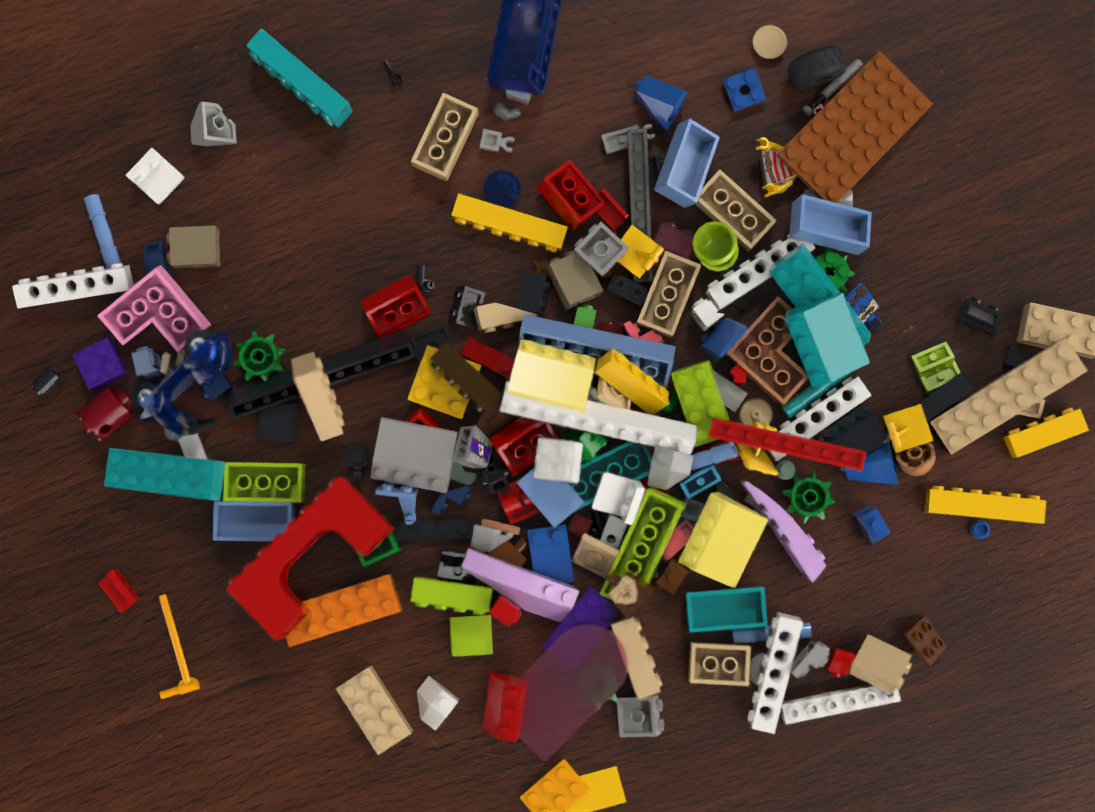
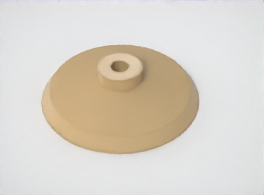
M767 25L761 27L753 38L754 49L764 58H776L786 49V35L776 26Z
M750 398L742 404L739 418L742 424L750 426L754 421L770 425L773 419V411L769 403L764 399Z

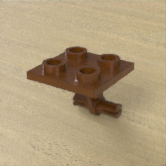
M922 616L905 634L913 647L904 652L910 655L917 652L927 667L947 648L926 616ZM896 643L893 644V645H891V646H893V647H895V648H898V646L896 645Z

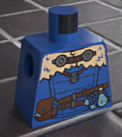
M860 282L845 299L863 323L866 322L874 330L881 323V320L874 315L879 305Z
M866 505L852 514L870 546L889 535L890 530L876 508Z

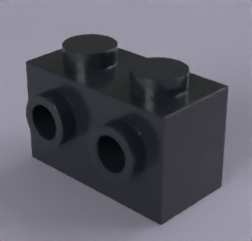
M524 272L517 309L543 316V311L547 310L548 300H546L547 292L551 290V281L547 275Z

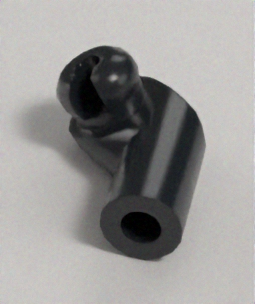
M419 265L417 266L416 283L423 291L430 292L434 289L435 284L426 277L427 267Z

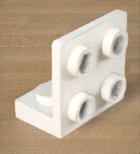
M153 148L126 174L132 182L157 204H161L184 179V176Z
M604 472L592 503V508L621 516L624 523L632 525L645 488L639 481Z

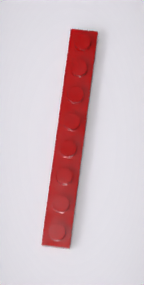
M712 417L708 437L859 471H862L866 451Z

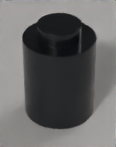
M48 367L32 383L34 385L33 390L39 396H48L63 378L53 368Z

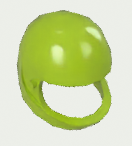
M717 221L708 222L701 226L694 235V253L702 265L716 272L726 271L737 260L739 251L738 239L731 227L725 223Z

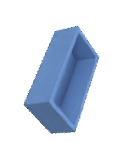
M687 119L677 124L654 190L683 208L696 204L720 137L692 119Z
M802 194L792 202L789 238L859 255L870 247L872 212Z
M214 501L213 541H271L278 533L282 534L287 529L285 526L292 519H295V503Z

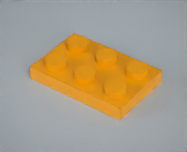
M563 759L523 793L520 798L531 812H564L586 793L589 787L570 764Z

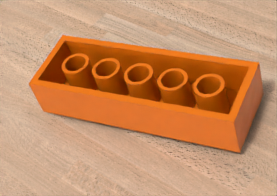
M392 574L303 601L311 612L286 636L289 647L401 612L403 609Z

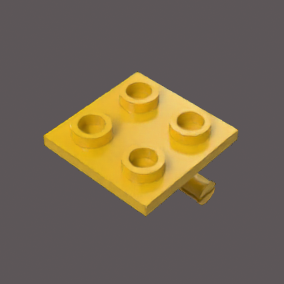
M631 225L621 238V241L629 247V250L617 262L640 279L645 271H649L651 266L658 262V257L664 248Z
M921 404L883 416L889 432L888 437L891 439L896 453L933 441Z
M754 421L751 425L777 431L776 427H771L768 423L764 422L758 423ZM734 443L737 453L743 459L746 468L757 470L764 474L775 476L778 474L764 449Z

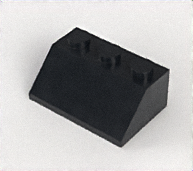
M865 405L816 435L818 441L866 451V455L890 441L874 414ZM836 465V467H837L840 471H842V470H844V469L846 468V467H841V466H837V465Z

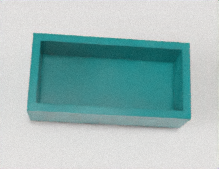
M763 586L685 592L687 628L689 632L768 626L765 589Z

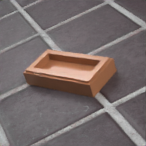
M482 519V527L519 535L520 527Z

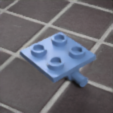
M384 481L383 484L380 483L375 494L397 496L404 514L405 523L410 525L415 522L418 488L407 485H395V483Z

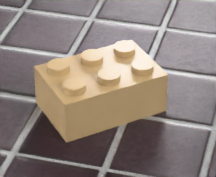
M690 642L688 681L701 684L749 686L751 647L743 644Z

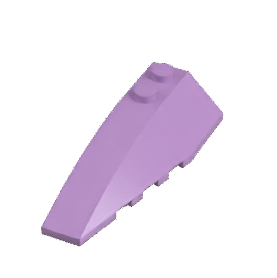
M742 479L740 483L762 516L769 519L768 525L802 576L811 582L815 581L826 567V564L823 561L825 557L819 549L816 551L813 544L815 542L809 534L806 535L793 518L775 501Z
M469 548L461 565L463 569L524 610L560 623L573 609L579 594V590L572 585Z

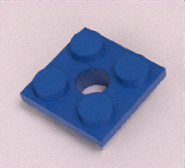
M755 68L722 80L734 112L767 100ZM747 87L749 94L742 95L739 92V88Z

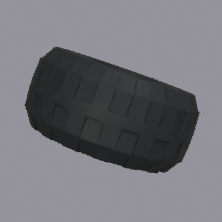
M829 45L798 56L789 63L787 71L793 87L803 91L819 87L839 78L845 73L847 65L841 49L835 45Z

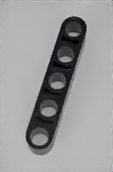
M960 372L915 405L921 404L925 418L928 421L971 391L974 386L966 375Z

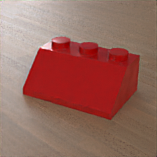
M571 160L543 178L536 188L572 231L586 223L606 204V201Z
M411 274L360 300L367 317L380 338L391 335L431 314Z
M522 416L492 436L489 441L511 474L515 476L536 462L538 438L559 439L549 422Z
M490 672L483 729L495 738L516 742L521 735L528 679Z

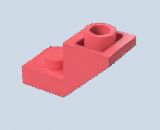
M631 321L623 324V328L629 337L657 343L663 342L659 332L655 333L654 330H651L640 337L638 334L641 332L636 323L632 324Z
M687 519L675 528L662 556L665 562L687 544L694 530V527Z

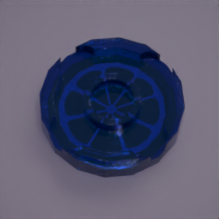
M504 170L491 173L486 178L484 184L486 200L491 204L504 208L513 206L521 195L519 179L512 172Z

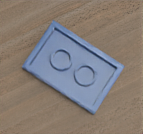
M534 468L517 484L555 528L579 508L584 501L568 482L534 478Z

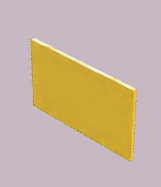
M617 766L581 775V779L589 787V790L568 807L565 812H592L625 803L626 799Z

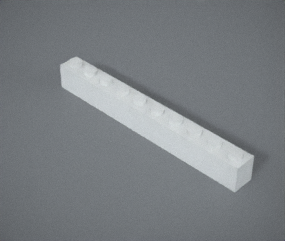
M506 382L500 408L501 412L674 450L691 455L696 441L697 425L588 400L584 412L507 393L510 382Z

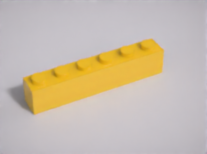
M458 194L451 215L452 219H455L454 222L465 225L469 223L477 230L484 231L485 228L491 230V233L497 236H502V234L508 235L509 239L513 241H528L527 244L530 246L538 247L541 245L546 247L545 250L553 253L561 252L568 231L567 226L462 194Z
M932 486V489H926L924 512L1044 524L1046 500H1040V496L1028 495V499L1021 498V494L1009 493V497L1001 496L1002 492L990 491V494L986 495L982 494V490L971 489L970 493L963 492V488H951V491H946L943 486Z

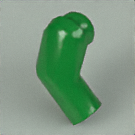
M669 388L668 404L660 410L662 413L667 414L671 413L679 405L676 388Z

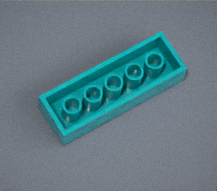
M262 28L246 45L250 51L248 54L257 65H262L273 78L277 76L282 86L287 90L292 89L295 96L301 102L306 101L309 108L315 114L321 113L320 115L323 117V120L331 127L335 125L339 128L353 112L346 99Z
M804 244L783 256L770 267L769 273L796 308L840 293ZM847 302L862 343L866 345L870 342L871 333Z
M629 441L596 457L591 462L580 465L579 482H568L584 501L576 510L593 503L604 472L636 481L650 474L652 457L646 445Z
M109 448L104 486L220 501L226 462Z

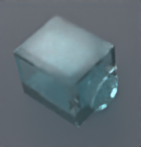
M684 498L683 502L686 503L681 517L697 522L702 513L704 503Z

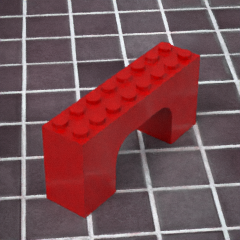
M335 477L328 484L329 488L325 492L321 491L315 496V502L311 506L307 505L300 511L301 516L297 520L292 519L285 526L287 529L282 534L278 533L271 540L273 543L268 548L264 547L257 554L258 558L254 562L250 561L243 567L244 572L240 576L236 575L229 581L230 586L227 590L275 640L284 639L311 612L290 589L287 575L290 567L323 534L329 531H337L362 556H368L395 529L347 478Z

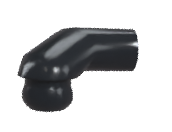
M599 510L591 511L593 523L588 530V535L593 538L598 537L605 527Z

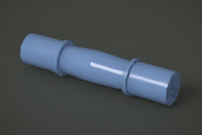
M98 194L85 197L84 202L101 248L100 253L102 254L106 269L111 268L112 264L121 263L105 218L106 213L103 210Z
M730 442L717 447H711V450L693 454L691 470L713 463L718 464L737 457L735 444Z
M809 622L802 624L799 639L811 638ZM771 625L732 629L733 644L767 641L768 636L772 635L773 629H771ZM786 631L779 634L780 639H785L788 636Z

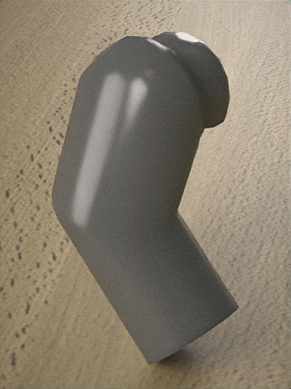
M501 103L493 105L494 115L503 121L521 116L518 107L508 110Z

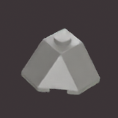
M199 102L190 125L191 142L193 145L215 146L237 143L235 124L231 119L226 118L221 112L223 109L218 104Z
M655 446L647 486L664 490L669 489L690 475L694 456Z
M475 525L470 548H475L474 551L485 554L486 551L490 552L512 538L514 534Z

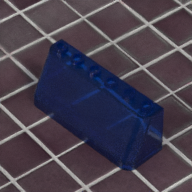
M562 0L502 1L496 36L493 40V51L490 56L489 71L486 75V82L492 88L533 95L544 94Z

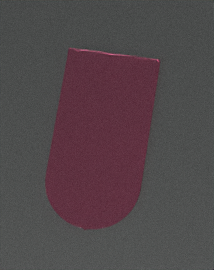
M582 624L574 626L565 631L520 677L528 679L521 735L519 737L544 762L624 682L628 669V660L625 649L616 635L598 625Z

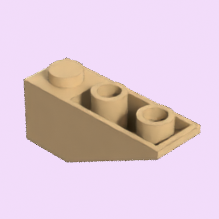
M491 303L474 308L478 330H484L485 333L496 331L495 327L503 326V329L514 327V323L521 322L522 325L524 314L537 317L535 313L499 303Z

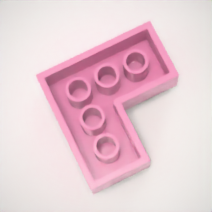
M162 265L151 271L98 315L122 345L128 343L153 323L177 352L184 347L185 339L190 333L195 330H205L211 325Z

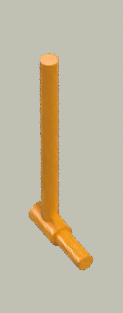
M166 594L158 597L183 680L180 681L177 687L161 691V699L200 689L198 679L190 678Z

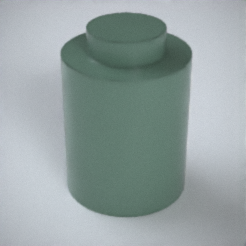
M788 460L779 461L774 465L778 472L775 477L779 480L790 479L795 474V466Z

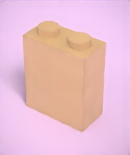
M868 634L851 666L850 674L893 695L895 689L900 690L904 682L903 674H908L912 666L909 663L912 655Z

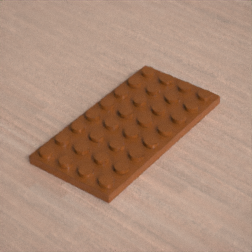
M879 51L776 156L820 199L837 203L933 103Z

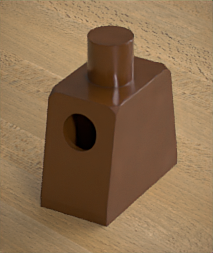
M522 537L514 545L507 540L487 555L522 567L527 560L522 553L530 545Z

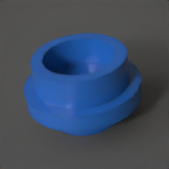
M977 520L972 523L970 532L976 539H985L990 533V526L983 520Z

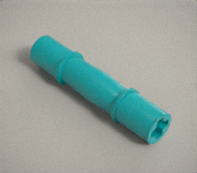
M851 372L832 382L812 387L810 384L800 394H795L793 398L780 406L781 410L790 419L802 409L807 408L809 403L820 397L832 386L835 387L836 384L850 375Z

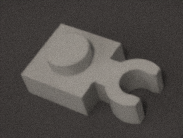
M483 129L480 149L498 153L499 148H503L504 151L511 153L512 148L507 147L506 143H514L515 139L513 137L503 139L501 132Z

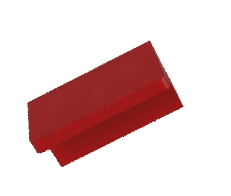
M602 188L599 194L606 201V204L597 214L614 232L628 220L629 215Z
M118 569L109 571L106 574L107 576L99 582L101 588L120 613H123L140 600Z

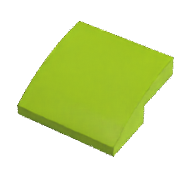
M947 342L911 356L916 372L927 394L935 391L960 373L954 361L955 356Z
M491 615L449 617L451 656L493 654Z

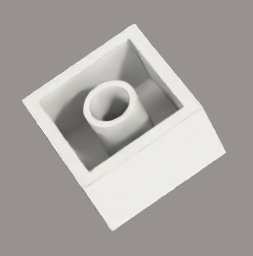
M538 438L534 478L578 483L583 444L572 441Z

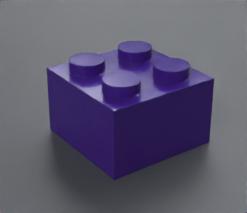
M109 338L73 354L74 360L89 390L97 391L130 374L114 341Z

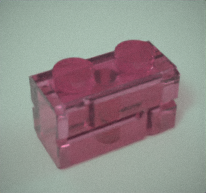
M671 222L661 223L654 242L664 248L663 251H668L688 259L693 248L694 232L688 229L681 231L676 228L677 225Z

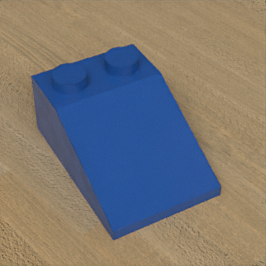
M726 318L724 321L720 319L713 326L715 331L711 335L707 333L700 340L702 344L699 348L716 363L749 328L730 318Z
M559 525L555 528L552 526L527 530L533 572L564 583L574 582L566 525Z

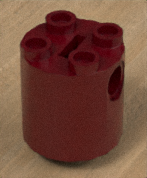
M107 386L75 413L82 422H85L82 425L88 433L94 432V436L100 442H103L134 416V412L130 407L132 402L130 396L124 390L113 389L110 386Z

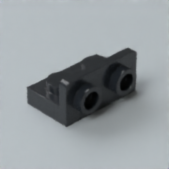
M458 286L453 295V307L448 314L449 323L476 329L477 321L474 308L483 304L485 292L467 286Z

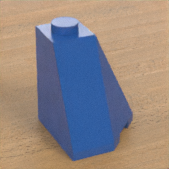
M646 75L643 80L639 79L635 86L637 90L636 98L662 133L666 134L682 107L687 92Z
M891 440L865 456L862 471L850 468L842 470V472H846L848 480L897 485V468L894 462Z

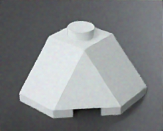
M430 676L427 677L417 690L420 719L436 731L458 703L459 699Z

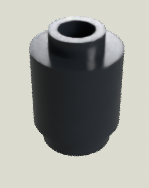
M727 480L713 486L714 492H720L734 501L739 500L731 483L728 484Z

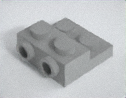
M600 222L598 225L594 224L589 229V235L585 239L581 238L577 241L574 251L586 264L590 265L603 277L629 250V247Z
M811 640L794 659L790 673L797 678L799 676L803 677L809 671V665L816 669L824 666L828 661L827 656L830 649L822 642L818 641L816 643Z
M651 695L640 700L637 697L617 698L620 737H656L661 735V731L664 730V721L660 719L663 703L661 699H658V695Z

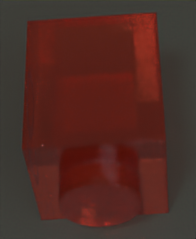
M574 513L567 531L582 537L584 533L587 534L592 520Z

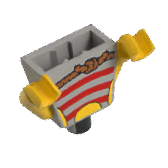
M765 137L756 139L761 144V146L756 147V150L763 149L759 156L764 181L762 189L765 188L768 191L765 197L784 193L793 185V181L797 178L776 156L784 147L768 141Z

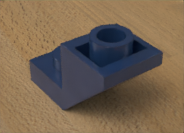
M162 240L144 244L143 259L147 275L160 265L170 274V269L164 259L165 245Z
M464 486L447 493H441L431 511L438 515L440 512L444 513L449 505V502H447L448 498L460 505L463 502L467 503L472 494L469 492L470 487Z

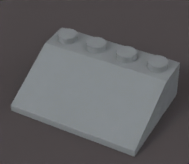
M382 417L372 462L371 479L447 493L451 481L452 458L458 432Z

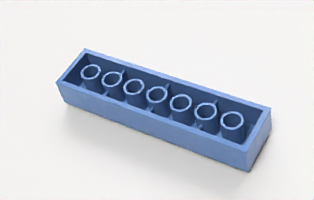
M524 314L516 357L521 339L596 358L593 374L597 375L595 373L597 360L614 348L631 363L637 365L645 374L651 376L659 385L667 388L676 346Z

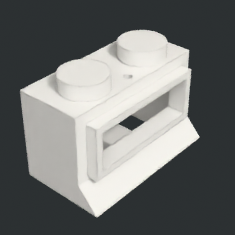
M703 298L693 304L691 307L693 310L690 313L703 332L725 315L717 313L718 310L710 300L707 301V299L704 300Z

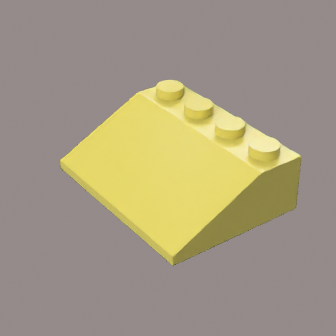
M521 339L507 393L584 412L596 358Z
M720 492L711 493L678 562L697 573L736 588L769 519Z

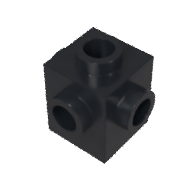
M498 460L489 463L486 468H480L483 476H480L484 487H489L492 495L510 488L506 479L509 476L505 466H500Z

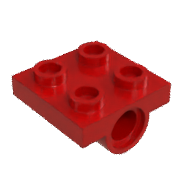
M522 478L509 483L510 488L497 493L511 525L541 512L517 484Z

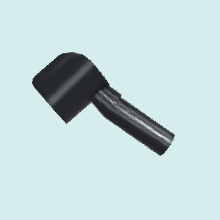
M385 60L384 64L391 74V81L393 84H396L393 77L398 75L402 80V75L392 68L388 60Z

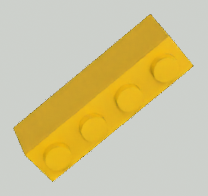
M614 348L597 360L595 373L649 415H654L667 406L669 398L667 389L659 385L651 376L645 374L637 365L631 363Z
M1072 407L1061 411L1062 415L1058 417L1055 414L1045 417V422L1039 424L1037 421L1029 423L1024 430L1020 431L1019 428L1008 431L1009 435L1003 438L1011 458L1021 457L1089 431L1081 409L1073 410Z

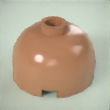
M931 442L896 453L897 464L901 470L912 476H920L929 472L934 466L936 458L934 446Z

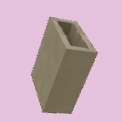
M216 226L169 228L166 238L167 244L170 245V252L167 253V261L170 263V266L173 268L220 266L219 229Z
M575 251L566 254L565 258L560 259L557 257L551 260L546 268V272L565 310L598 297L603 291L592 267L586 264Z

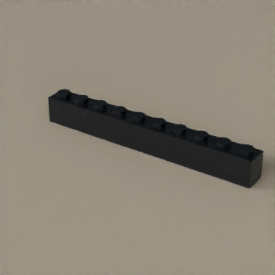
M407 329L321 358L323 364L322 370L324 374H327L330 381L329 386H333L414 358L416 355ZM293 368L269 376L266 381L260 379L225 391L226 405L233 420L301 397L294 380Z

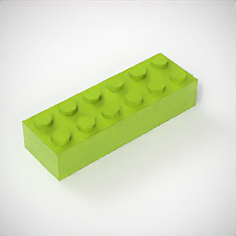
M653 487L648 488L608 576L613 570L621 578L627 572H631L650 584L686 503ZM606 580L600 595L612 600L608 594L614 586Z

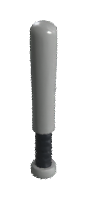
M859 59L853 61L846 68L843 75L833 80L810 105H805L803 107L805 114L811 116L813 109L824 100L829 99L837 90L853 78L864 67L862 61Z

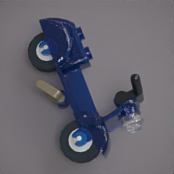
M204 329L193 331L185 339V351H178L176 364L170 365V368V354H163L160 372L166 378L160 384L151 380L142 381L133 389L132 403L135 409L142 413L139 420L146 422L157 420L164 426L165 436L174 441H178L183 435L191 436L215 426L213 420L199 424L193 413L185 412L181 414L173 402L195 381L200 386L205 384L209 386L217 380L216 376L219 373L221 374L229 369V364L232 361V346L226 331L218 332L215 335Z

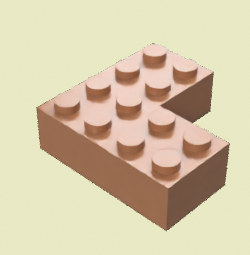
M777 296L724 355L733 364L736 365L738 363L746 370V375L776 403L782 406L809 377L805 371L781 351L792 339L785 321L787 310L792 308Z

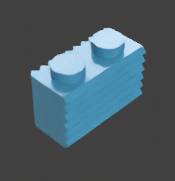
M710 464L677 484L685 498L691 499V497L701 493L704 489L721 482V477L714 465Z

